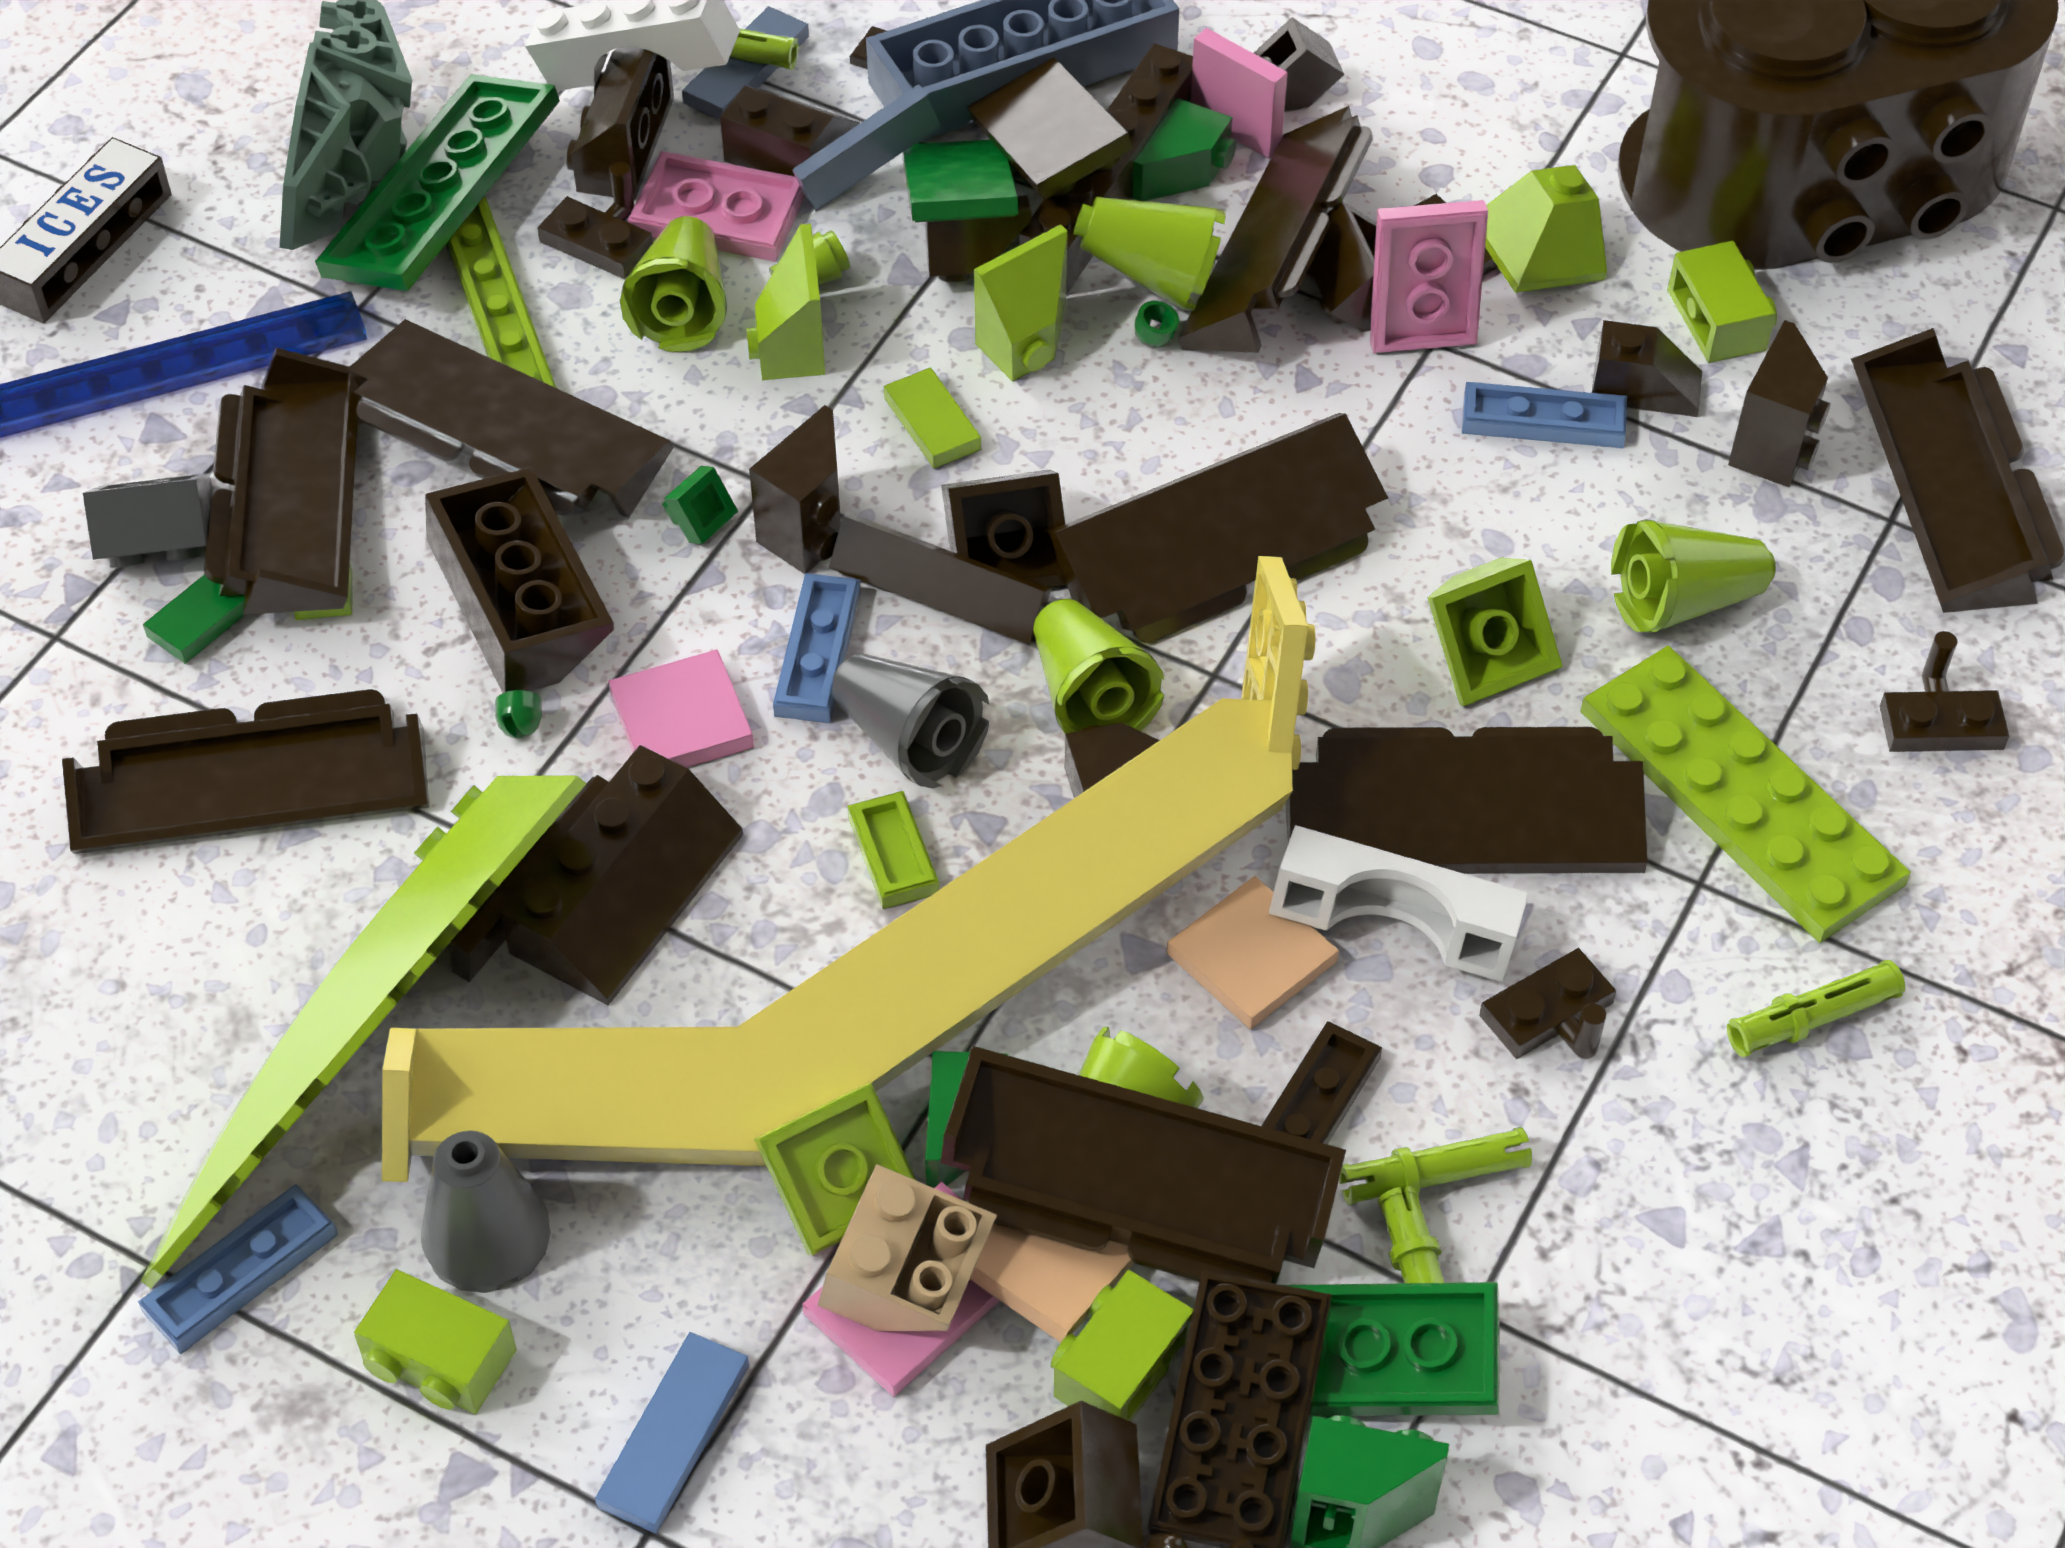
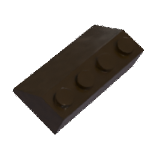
M532 467L425 494L426 540L502 693L514 690L533 691L560 683L614 630L612 618Z
M639 745L500 913L509 954L609 1006L741 839L743 828L688 768Z

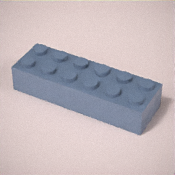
M979 0L866 38L868 84L884 107L918 84L923 88L930 98L941 127L919 141L922 142L975 124L967 109L968 105L1053 57L1082 86H1086L1136 69L1154 43L1178 51L1180 8L1173 0Z

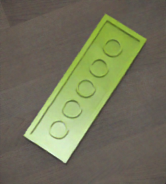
M1669 645L1583 697L1580 712L1605 736H1613V744L1630 761H1643L1644 774L1819 943L1906 886L1911 871Z

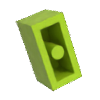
M1734 241L1675 253L1667 291L1707 362L1712 363L1766 351L1772 327L1777 323L1776 306L1773 299L1764 294L1756 280L1752 263L1749 260H1744Z
M395 1269L353 1332L363 1359L362 1363L371 1374L388 1383H396L398 1379L419 1388L420 1393L427 1400L443 1409L452 1410L456 1405L475 1415L517 1351L508 1319L398 1269Z
M1128 1269L1114 1288L1106 1285L1098 1293L1088 1312L1089 1322L1079 1335L1068 1334L1056 1349L1050 1363V1367L1054 1369L1053 1397L1067 1406L1084 1401L1128 1421H1132L1185 1350L1193 1309Z

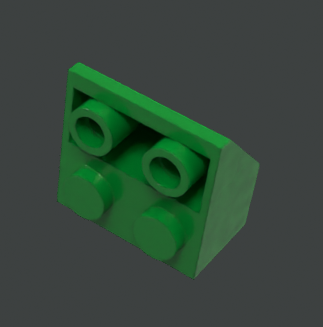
M1313 1416L1298 1492L1290 1548H1380L1434 1515L1450 1444L1434 1441L1430 1435L1417 1430L1405 1429L1395 1433L1366 1427L1360 1420L1349 1416H1332L1328 1419Z

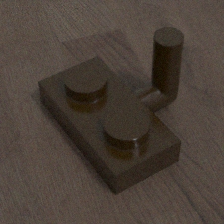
M618 161L609 168L614 203L605 212L566 196L537 227L540 243L625 280L653 244L651 232L625 221L631 215L635 203L630 166L626 162Z
M1941 631L1935 635L1922 672L1925 692H1884L1879 707L1889 752L2005 749L2009 739V732L1999 691H1949L1946 674L1958 643L1954 634Z
M1578 947L1483 1001L1479 1016L1515 1059L1522 1057L1558 1035L1579 1058L1590 1059L1598 1051L1606 1020L1605 1008L1613 1004L1617 990Z

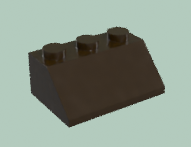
M636 47L617 48L611 53L605 71H601L596 85H594V98L591 105H585L582 110L579 136L577 140L572 139L568 145L566 163L568 170H573L576 192L613 197L609 168L613 163L623 161L630 166L634 200H636L674 100L671 63L669 60L652 51Z

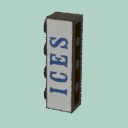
M111 137L95 154L91 155L87 162L67 182L61 185L0 246V305L45 324L172 195L162 157L114 137Z

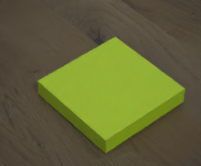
M866 1083L754 1139L807 1255L813 1256L842 1240L876 1164L917 1181L872 1083Z

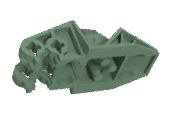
M338 0L336 3L322 1L319 26L320 28L332 29L334 31L330 33L315 30L313 43L309 42L295 105L284 175L279 248L294 250L341 230L343 206L346 201L354 205L362 201L368 195L371 183L380 182L406 152L407 140L401 125L404 107L410 108L413 80L386 10L377 0Z

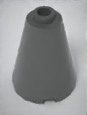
M864 653L851 656L841 663L834 673L832 695L835 702L910 781L918 786L932 789L942 786L935 781L947 774L957 778L978 755L989 727V720L982 717V701L989 705L988 695L979 684L972 680Z
M478 1131L455 1133L439 1145L434 1155L421 1228V1243L424 1254L432 1269L441 1280L462 1291L488 1293L500 1290L499 1284L508 1282L516 1277L521 1281L534 1271L546 1254L551 1234L546 1206L541 1197L491 1137Z

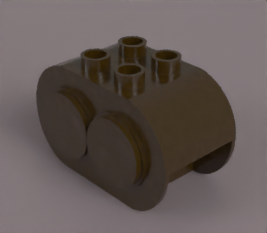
M1648 0L1646 29L1652 49L1659 60L1650 109L1643 112L1633 121L1627 129L1620 146L1617 166L1619 183L1624 198L1637 219L1657 238L1672 248L1682 252L1734 241L1744 260H1749L1754 270L1777 269L1817 258L1827 263H1836L1854 256L1866 246L1911 235L1922 240L1944 235L1957 224L1965 222L1985 210L1997 198L2005 184L2056 25L2059 9L2058 0Z

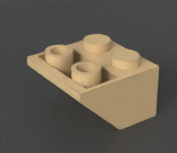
M876 1164L826 1273L817 1306L876 1331H948L997 1215Z

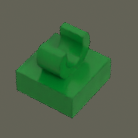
M700 466L671 491L662 503L672 523L679 524L688 542L703 544L739 512L715 467Z

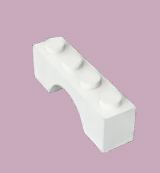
M598 0L587 5L564 9L551 8L545 12H540L525 44V48L546 82L555 85L556 90L561 91L596 85L609 52L622 47L642 48L657 53L672 62L681 71L726 65L740 29L724 0H611L606 2Z
M1295 825L1279 868L1269 914L1326 931L1337 922L1356 915L1373 914L1396 918L1413 925L1425 933L1437 946L1444 965L1503 982L1529 892Z

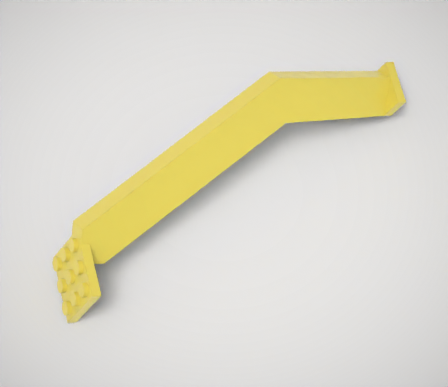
M1258 556L1241 699H1220L738 1027L390 1028L382 1069V1181L408 1182L412 1155L434 1156L437 1148L446 1138L462 1131H478L488 1135L508 1158L766 1166L754 1140L755 1138L866 1083H872L876 1092L933 1053V1051H936L1282 810L1293 791L1292 770H1298L1301 758L1300 735L1294 734L1297 715L1304 716L1308 705L1307 680L1301 679L1304 660L1313 659L1316 642L1314 624H1308L1306 621L1305 601L1298 600L1297 581L1295 578L1289 577L1282 557Z

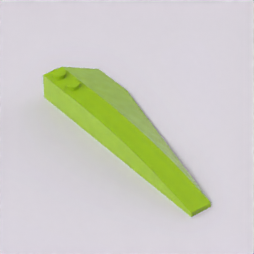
M577 775L497 776L483 792L475 785L469 789L451 810V813L459 820L447 833L437 826L418 847L414 854L422 862L334 965L262 1064L200 1165L141 1280L142 1283L152 1289L217 1214L225 1202L260 1164L268 1152L271 1151L304 1113L305 1109L329 1084L397 1005L400 999L434 962L437 956L478 911L479 907H481L587 784Z

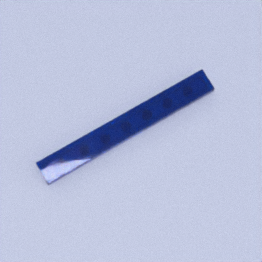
M352 291L2 383L0 384V438L269 366L276 347L304 355H311L367 339L365 326Z

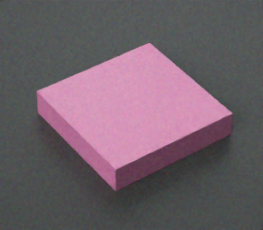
M1205 28L1194 38L1191 103L1233 117L1231 138L1270 159L1282 138L1288 72L1212 30Z
M718 649L608 680L610 695L632 752L639 745H642L688 768L754 748L752 731Z

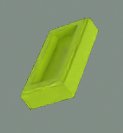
M931 367L883 386L885 401L933 469L981 450V436Z
M904 791L847 805L848 819L882 909L930 897L939 890L937 875Z

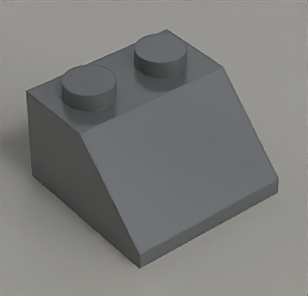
M210 473L103 485L82 493L93 560L109 558L110 568L143 564L144 553L165 551L166 561L195 558L200 556L199 547L206 546L210 500L212 497Z

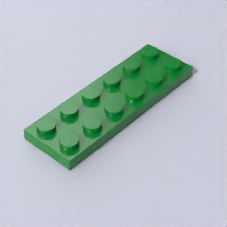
M470 74L315 260L321 278L409 291L558 105L560 99L555 85Z

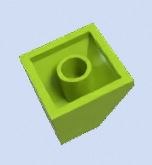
M1576 165L1531 170L1486 205L1488 218L1485 248L1515 293L1605 279L1607 265L1599 198Z
M800 224L755 303L756 327L746 328L749 360L760 359L762 380L825 375L821 302L811 224Z
M1062 225L974 269L975 344L1012 382L1032 371L1042 369L1056 357L1066 309L1067 230Z
M1504 557L1495 559L1452 576L1427 597L1460 705L1466 706L1563 667L1531 559Z

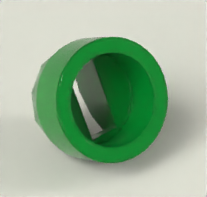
M1148 301L1140 307L1135 318V335L1142 344L1145 342L1148 345H1153V348L1165 346L1175 335L1179 325V316L1175 309L1167 303ZM1151 320L1160 322V328L1151 327Z
M525 690L508 691L497 696L495 699V718L500 730L506 736L515 739H521L525 735H532L539 728L542 718L541 697L536 693Z

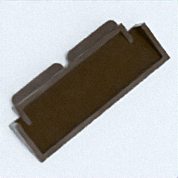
M1349 106L1283 134L1217 261L1202 296H1199L1196 308L1190 313L1178 337L1182 350L1259 353L1262 344L1251 314L1252 310L1279 309L1284 298L1294 295L1299 290L1330 227V221L1326 212L1328 208L1335 207L1343 201L1373 141L1371 129L1360 125L1358 115L1352 117Z
M406 319L347 368L359 386L354 393L360 400L356 411L362 422L445 461L453 460L463 452L471 456L469 466L472 472L482 479L532 467L554 511L559 515L572 512L576 506L586 510L597 491L600 490L609 495L620 515L630 518L674 448L669 439Z
M1934 328L1851 358L1943 613L2038 604L2031 582L2054 580L2051 569L2060 566L2064 562L2065 550L2035 474L2029 469L2012 471L2010 463L2022 457L2024 448L1993 370L1987 367L1972 370L1969 360L1947 368Z
M276 347L261 389L243 385L240 395L226 394L220 401L213 474L220 482L229 484V490H216L210 500L204 574L210 581L220 584L219 596L244 595L243 615L344 608L348 598L358 416L356 411L358 397L354 391L359 388L347 370L350 366Z
M1337 413L1062 525L1049 532L1071 598L1081 603L1101 619L1117 613L1122 629L1132 631L1135 638L1139 641L1150 643L1243 603L1247 595L1245 585L1256 580L1258 556L1282 557L1289 577L1295 578L1297 581L1363 553L1369 542L1367 533L1376 530L1365 508L1389 498L1346 413Z
M374 689L265 702L256 708L254 721L238 723L234 713L226 708L113 722L105 731V740L97 741L99 766L83 768L74 757L62 759L70 851L73 854L429 808L424 727L418 714L415 713L406 715L407 726L394 728V713L390 703L386 704L383 695Z
M1442 727L1331 728L1323 734V737H1318L1316 762H1300L1298 770H1292L1293 791L1285 803L1288 843L1294 827L1297 825L1463 874L1645 873L1648 862L1643 761H1614L1613 736H1604L1600 730L1594 727H1482L1477 729L1473 736H1454L1451 731Z
M972 1046L944 1132L940 1163L969 1171L965 1185L964 1200L996 1214L994 1224L1089 1251L1102 1250L1109 1241L1127 1245L1128 1255L1136 1264L1195 1281H1200L1203 1270L1277 1284L1283 1260L1315 1268L1325 1239L1346 1149Z

